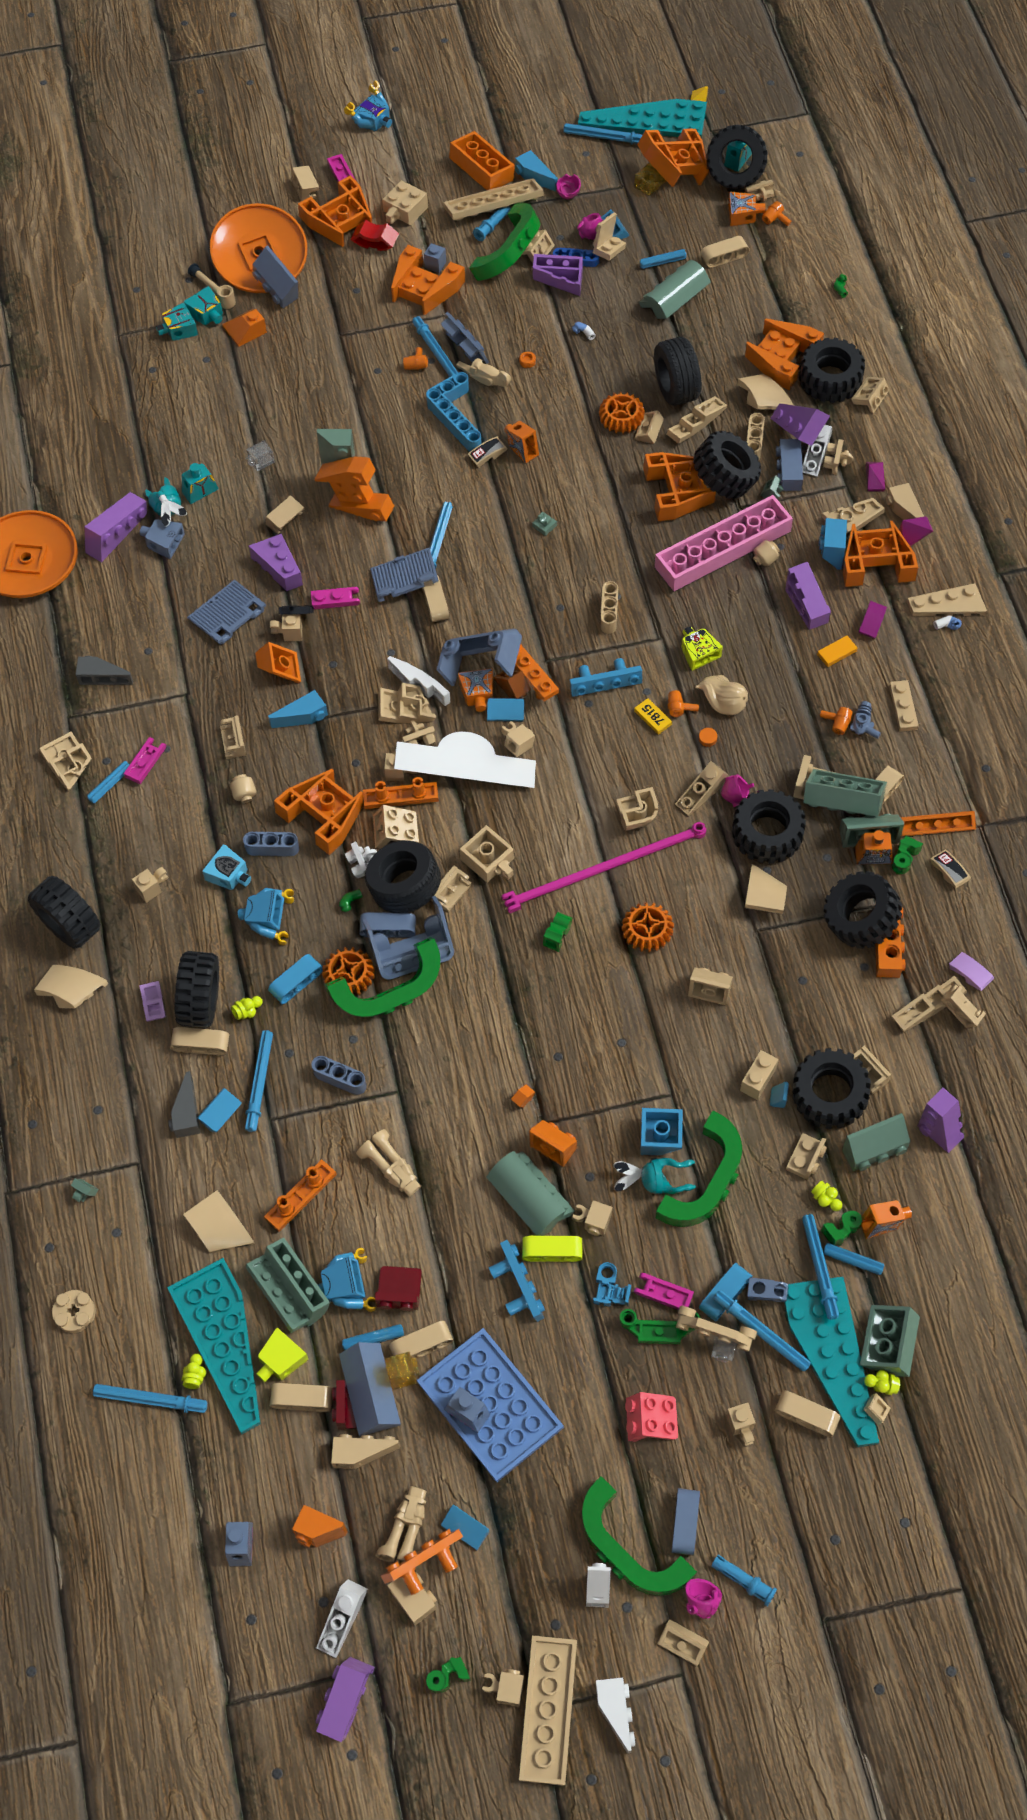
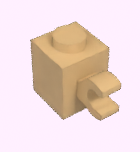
M282 614V623L276 620L270 621L271 634L283 633L284 642L302 641L300 614Z
M510 721L508 725L510 729L502 726L501 732L506 736L504 746L516 757L533 747L535 735L523 724L516 728L515 723Z
M386 753L384 768L386 781H404L405 773L417 774V772L394 769L396 754Z
M163 867L157 869L154 875L146 869L132 879L135 890L146 903L162 893L159 884L168 879L167 872Z
M593 1200L590 1210L582 1205H576V1210L581 1211L582 1215L577 1216L573 1214L572 1219L575 1222L586 1220L585 1230L594 1236H604L612 1216L613 1207Z
M749 1403L729 1408L726 1417L733 1436L741 1434L745 1446L754 1444L753 1441L755 1440L751 1430L754 1429L756 1422Z
M507 1669L506 1672H501L499 1682L493 1674H485L484 1677L491 1679L493 1683L490 1687L483 1686L482 1690L484 1692H497L496 1701L499 1704L520 1706L524 1676L520 1675V1671Z

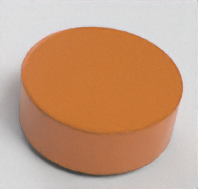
M523 352L519 356V363L524 368H531L536 364V356L532 352Z
M712 728L702 729L699 733V742L706 747L715 745L718 736L717 732Z

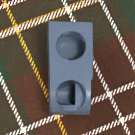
M749 1278L748 1300L787 1301V1283Z

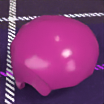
M565 174L556 183V191L564 199L576 197L581 188L580 179L575 174L572 176Z

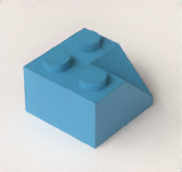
M826 518L825 525H821L819 550H821L822 558L835 568L841 570L846 548L847 520Z
M642 1108L640 1155H664L682 1149L683 1109Z

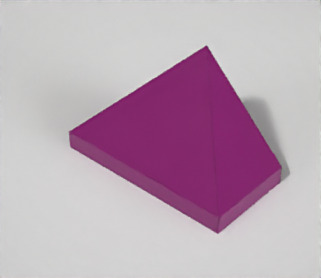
M866 462L867 492H885L883 462Z
M925 516L902 520L899 531L911 547L933 532L928 518Z

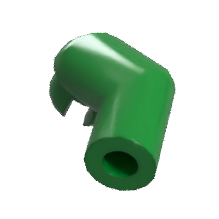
M840 274L834 283V289L841 298L848 295L847 290L844 288L847 281V276L844 274Z
M360 889L343 895L339 902L342 912L351 910L350 903L352 901L363 898Z

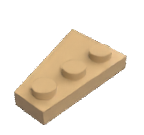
M874 498L854 503L853 506L848 508L840 507L837 508V511L831 513L828 511L822 513V518L824 520L826 518L847 520V538L850 536L852 524H855L857 531L883 514L885 508Z

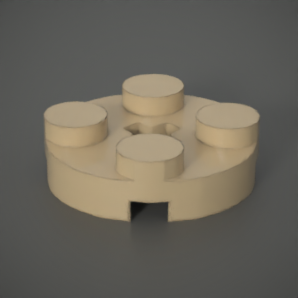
M71 1290L58 1295L52 1309L54 1321L58 1327L68 1333H78L86 1329L85 1327L94 1320L96 1313L95 1304L89 1295L80 1290ZM72 1307H76V1309H79V1312H76L75 1316H72L71 1313H69V1310L72 1309Z

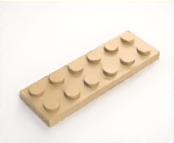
M532 178L444 202V208L453 220H462L467 216H477L482 212H492L494 209L506 208L511 204L523 203L530 199L536 200L544 196V192L536 180Z
M532 1636L519 1781L565 1786L577 1640Z

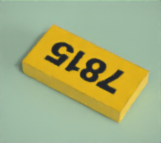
M649 698L634 708V712L658 735L672 725V721Z

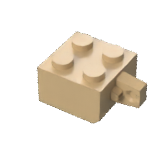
M402 180L382 199L383 211L387 213L386 222L390 224L399 219L412 225L428 208L427 193Z
M487 825L460 848L461 861L487 883L499 874L507 880L514 875L513 869L509 866L510 862L514 859L513 848Z

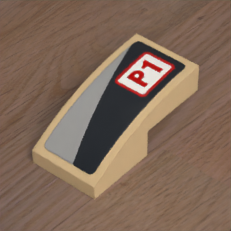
M494 437L474 448L468 455L480 468L490 458L495 460L507 448L498 437Z
M946 849L931 858V864L943 873L944 879L954 888H958L971 880V876Z

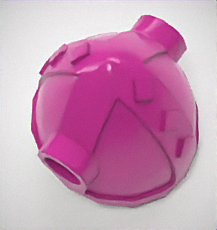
M593 213L582 218L577 227L582 239L594 240L596 238V227L599 222L603 221L599 213Z
M738 774L726 777L721 795L725 800L732 803L733 807H736L743 798L747 799L749 789L754 787V783L748 784Z
M696 1578L687 1582L685 1587L688 1600L687 1611L691 1615L696 1614L703 1619L711 1618L722 1601L720 1589L705 1579Z

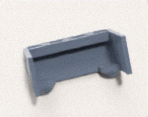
M507 629L447 640L442 647L437 671L451 686H455L462 656L497 650L495 656L496 663L509 677H512L522 635L517 629Z
M436 896L432 897L436 914L429 916L425 920V933L389 944L386 935L382 933L373 934L366 918L362 919L371 951L383 978L393 979L417 971L419 959L413 945L429 937L434 938L440 952V963L448 961L453 957L454 948L444 911Z

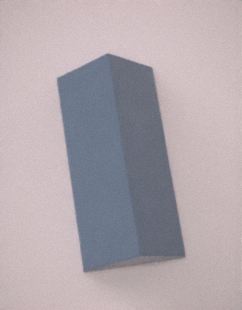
M358 1342L340 1353L339 1356L359 1437L400 1426L401 1423L381 1344Z

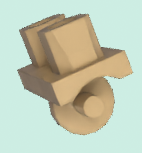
M772 180L760 181L758 184L744 188L745 193L755 195L756 202H765L767 198L774 197V183Z
M840 439L838 444L828 443L826 454L835 457L825 456L823 465L825 468L832 469V474L837 475L839 463L845 467L853 461V456L848 450L842 452L844 440Z
M411 721V727L406 729V733L409 735L402 737L403 740L401 741L418 744L417 741L423 739L426 746H432L435 744V729L433 726L423 729V723L417 725L415 721Z

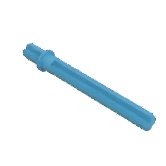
M568 123L564 125V133L631 143V145L633 143L638 144L642 137L641 134H635V132H621Z
M420 316L414 317L412 320L417 333L425 340L448 376L451 377L458 373L430 332L428 324H425Z
M445 501L443 503L430 544L435 569L437 567L436 561L452 511L451 502Z
M269 1030L262 1031L249 1106L245 1112L247 1115L245 1130L248 1132H255L257 1130L258 1119L261 1117L260 1108L273 1033Z
M812 1214L804 1215L802 1220L821 1291V1304L825 1306L829 1320L837 1319L839 1317L836 1304L838 1298L834 1295L815 1219Z
M722 1290L715 1294L714 1301L726 1309L727 1314H732L745 1326L756 1330L760 1338L801 1371L808 1369L811 1362L738 1304L737 1299L733 1300Z
M95 1384L93 1388L94 1397L184 1410L185 1413H188V1411L205 1413L208 1406L206 1400L191 1398L190 1395L182 1397Z

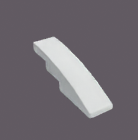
M391 656L387 658L388 668L403 683L420 686L427 698L434 695L444 706L450 703V692L438 681L407 662Z

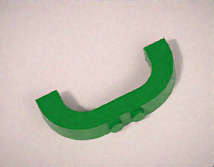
M514 204L507 215L515 228L507 240L497 251L487 256L476 257L469 269L477 281L492 278L507 270L519 259L540 228V220L530 204Z
M429 937L413 945L419 959V967L416 974L410 980L366 999L355 997L344 977L324 984L332 1001L352 1015L369 1017L383 1012L384 1014L395 1011L396 1006L411 1004L413 1002L412 999L425 993L435 982L440 969V952L435 939Z
M713 1110L703 1127L702 1134L713 1139L721 1146L724 1158L706 1191L698 1200L681 1202L668 1195L664 1196L656 1211L655 1218L668 1225L689 1227L707 1220L716 1211L720 1202L726 1201L730 1193L727 1189L730 1184H735L739 1176L737 1171L742 1156L740 1135L736 1127L726 1117Z
M600 1476L588 1490L582 1510L583 1529L589 1543L597 1551L596 1556L604 1564L608 1562L613 1568L611 1571L619 1580L623 1578L629 1585L642 1593L663 1596L684 1588L687 1582L694 1579L697 1571L682 1556L664 1571H648L640 1566L605 1530L601 1516L606 1506L616 1497L617 1491Z

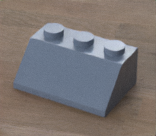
M267 245L252 264V274L257 281L259 280L262 283L264 290L272 295L274 302L284 308L298 299V281Z

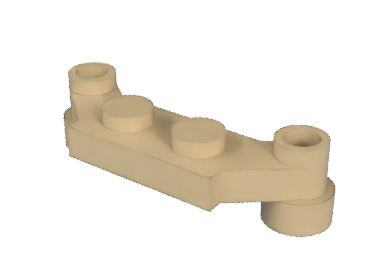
M686 1306L679 1307V1318L676 1328L688 1331L689 1327L698 1330L697 1333L710 1337V1334L718 1336L719 1341L728 1344L731 1341L738 1344V1349L749 1352L752 1340H755L757 1334L756 1330L741 1326L740 1331H736L701 1318H695L696 1310Z

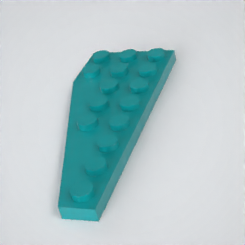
M670 99L580 112L578 125L629 133L635 132L637 134H643L645 130H659L661 136L679 137L683 129H696L702 139L707 102Z
M224 1258L167 1288L241 1434H244L260 1425L261 1420L243 1294Z
M844 1277L830 1278L834 1295L838 1298L836 1304L839 1311V1317L833 1320L827 1318L825 1306L821 1304L822 1296L818 1280L788 1284L787 1301L784 1302L789 1329L797 1339L799 1347L811 1362V1368L826 1394L830 1397L835 1410L841 1416L844 1426L856 1447L879 1444L875 1422L863 1410L870 1397L868 1388L864 1383V1369L860 1366L861 1356Z

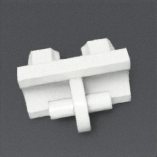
M355 841L351 844L352 849L345 853V856L351 864L358 861L359 864L351 868L356 878H361L365 876L367 865L377 850H370L369 846L363 849Z

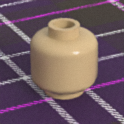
M764 540L754 548L753 553L755 556L753 559L759 566L762 564L768 567L779 558L778 552L780 550L772 540L770 542Z
M246 774L234 777L230 783V790L236 801L248 803L256 795L257 791L253 779L247 777Z

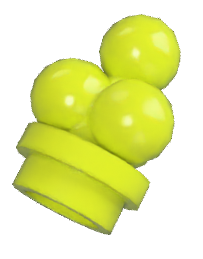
M254 996L252 999L242 998L240 1001L234 1002V1005L231 1006V1011L237 1020H244L247 1017L252 1018L256 1014L255 1008H259L263 1001L259 996Z
M820 1181L811 1191L820 1206L827 1207L830 1205L833 1211L842 1209V1202L839 1199H835L838 1195L837 1189L830 1187L828 1183L825 1184L823 1181Z
M193 1354L190 1358V1363L183 1369L182 1381L185 1388L199 1389L203 1383V1378L207 1374L206 1369L200 1366L203 1362L200 1354Z
M879 1370L876 1376L868 1374L864 1378L866 1386L873 1387L876 1392L885 1393L886 1395L897 1394L900 1388V1378L895 1377L894 1374L888 1373L886 1370Z

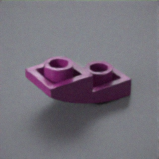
M870 600L858 633L875 639L887 607Z

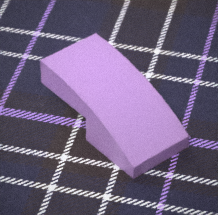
M963 952L949 963L951 970L965 977L966 983L980 991L994 979V976L988 970Z
M159 981L139 985L146 1021L165 1018L166 1013Z

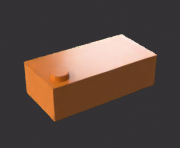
M475 131L450 142L449 158L484 189L491 190L502 187L513 181L515 165Z

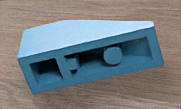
M531 150L515 158V171L518 175L520 174L525 180L534 178L540 186L556 191L558 178Z
M314 690L270 714L268 719L271 728L313 724L324 719L328 713L326 704Z

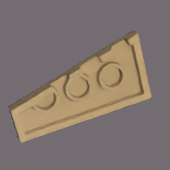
M975 583L907 599L912 616H936V614H945V616H953V614H963V616L980 614V616H986L987 609Z

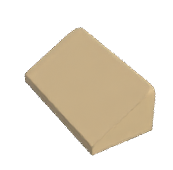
M658 410L644 414V420L641 421V425L638 427L635 440L651 444L655 443L663 423V417Z
M669 1620L657 1644L698 1666L709 1641L678 1623Z

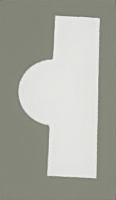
M455 732L445 736L440 741L438 747L397 742L394 769L534 788L536 760L496 755L493 746L482 736L471 732Z

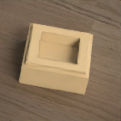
M875 1393L871 1395L863 1410L879 1425L884 1422L891 1408Z

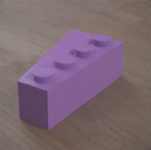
M130 492L84 527L86 554L103 562L146 516V501Z

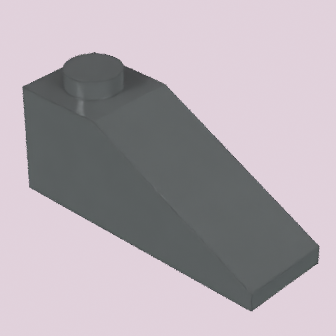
M78 657L76 677L79 685H133V679L129 671L98 657Z
M190 1071L186 1072L171 1111L172 1119L169 1120L170 1131H174L176 1138L200 1134L194 1082Z

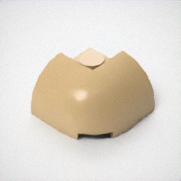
M653 787L634 791L633 796L616 799L621 824L625 831L644 827L652 823L657 815L658 801Z

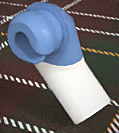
M576 322L572 326V330L576 334L582 331L589 340H593L596 337L590 326L584 323Z
M946 616L934 621L933 625L936 630L942 627L957 630L961 627L962 623L960 619Z

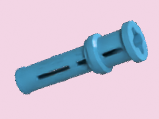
M509 206L506 208L501 207L488 220H483L481 225L473 230L474 237L478 241H484L486 236L494 231V227L504 219L511 208Z
M719 1554L711 1565L712 1568L745 1588L748 1595H754L765 1602L764 1605L767 1607L777 1592V1588L774 1587L772 1589L763 1583L760 1577H752Z

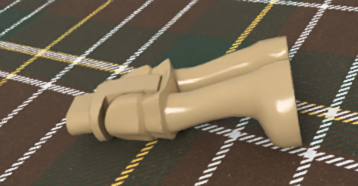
M383 1129L374 1134L371 1140L392 1161L393 1164L391 1166L370 1140H367L358 1149L356 1154L361 1159L370 1158L380 1168L384 1177L389 1180V1183L398 1187L401 1192L404 1191L410 1197L421 1188V1185L416 1181L417 1177L414 1175L410 1164H407L406 1160L401 1158L388 1141L389 1133Z
M410 1486L408 1495H404V1500L396 1510L398 1513L394 1516L395 1521L389 1539L376 1552L377 1558L386 1562H394L404 1526L408 1527L396 1561L399 1564L405 1561L404 1556L413 1551L419 1528L422 1527V1520L424 1519V1505L426 1504L424 1499L427 1491Z

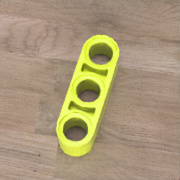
M525 1236L522 1238V1259L530 1262L581 1261L582 1238L578 1236Z

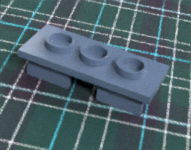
M446 312L445 314L448 318L441 323L442 327L446 330V334L457 346L460 345L465 351L464 354L472 363L475 359L479 358L482 362L484 361L488 364L489 361L483 352L484 348L479 341L475 340L469 330H466L458 319L455 320L449 312Z

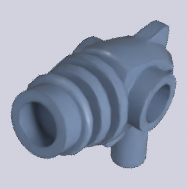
M862 701L853 717L850 730L854 731L857 735H862L865 732L878 739L881 732L873 729L871 703Z

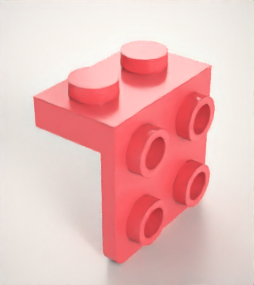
M639 1392L626 1398L625 1409L627 1411L626 1430L628 1441L636 1442L646 1437L668 1440L678 1438L676 1399L673 1396Z

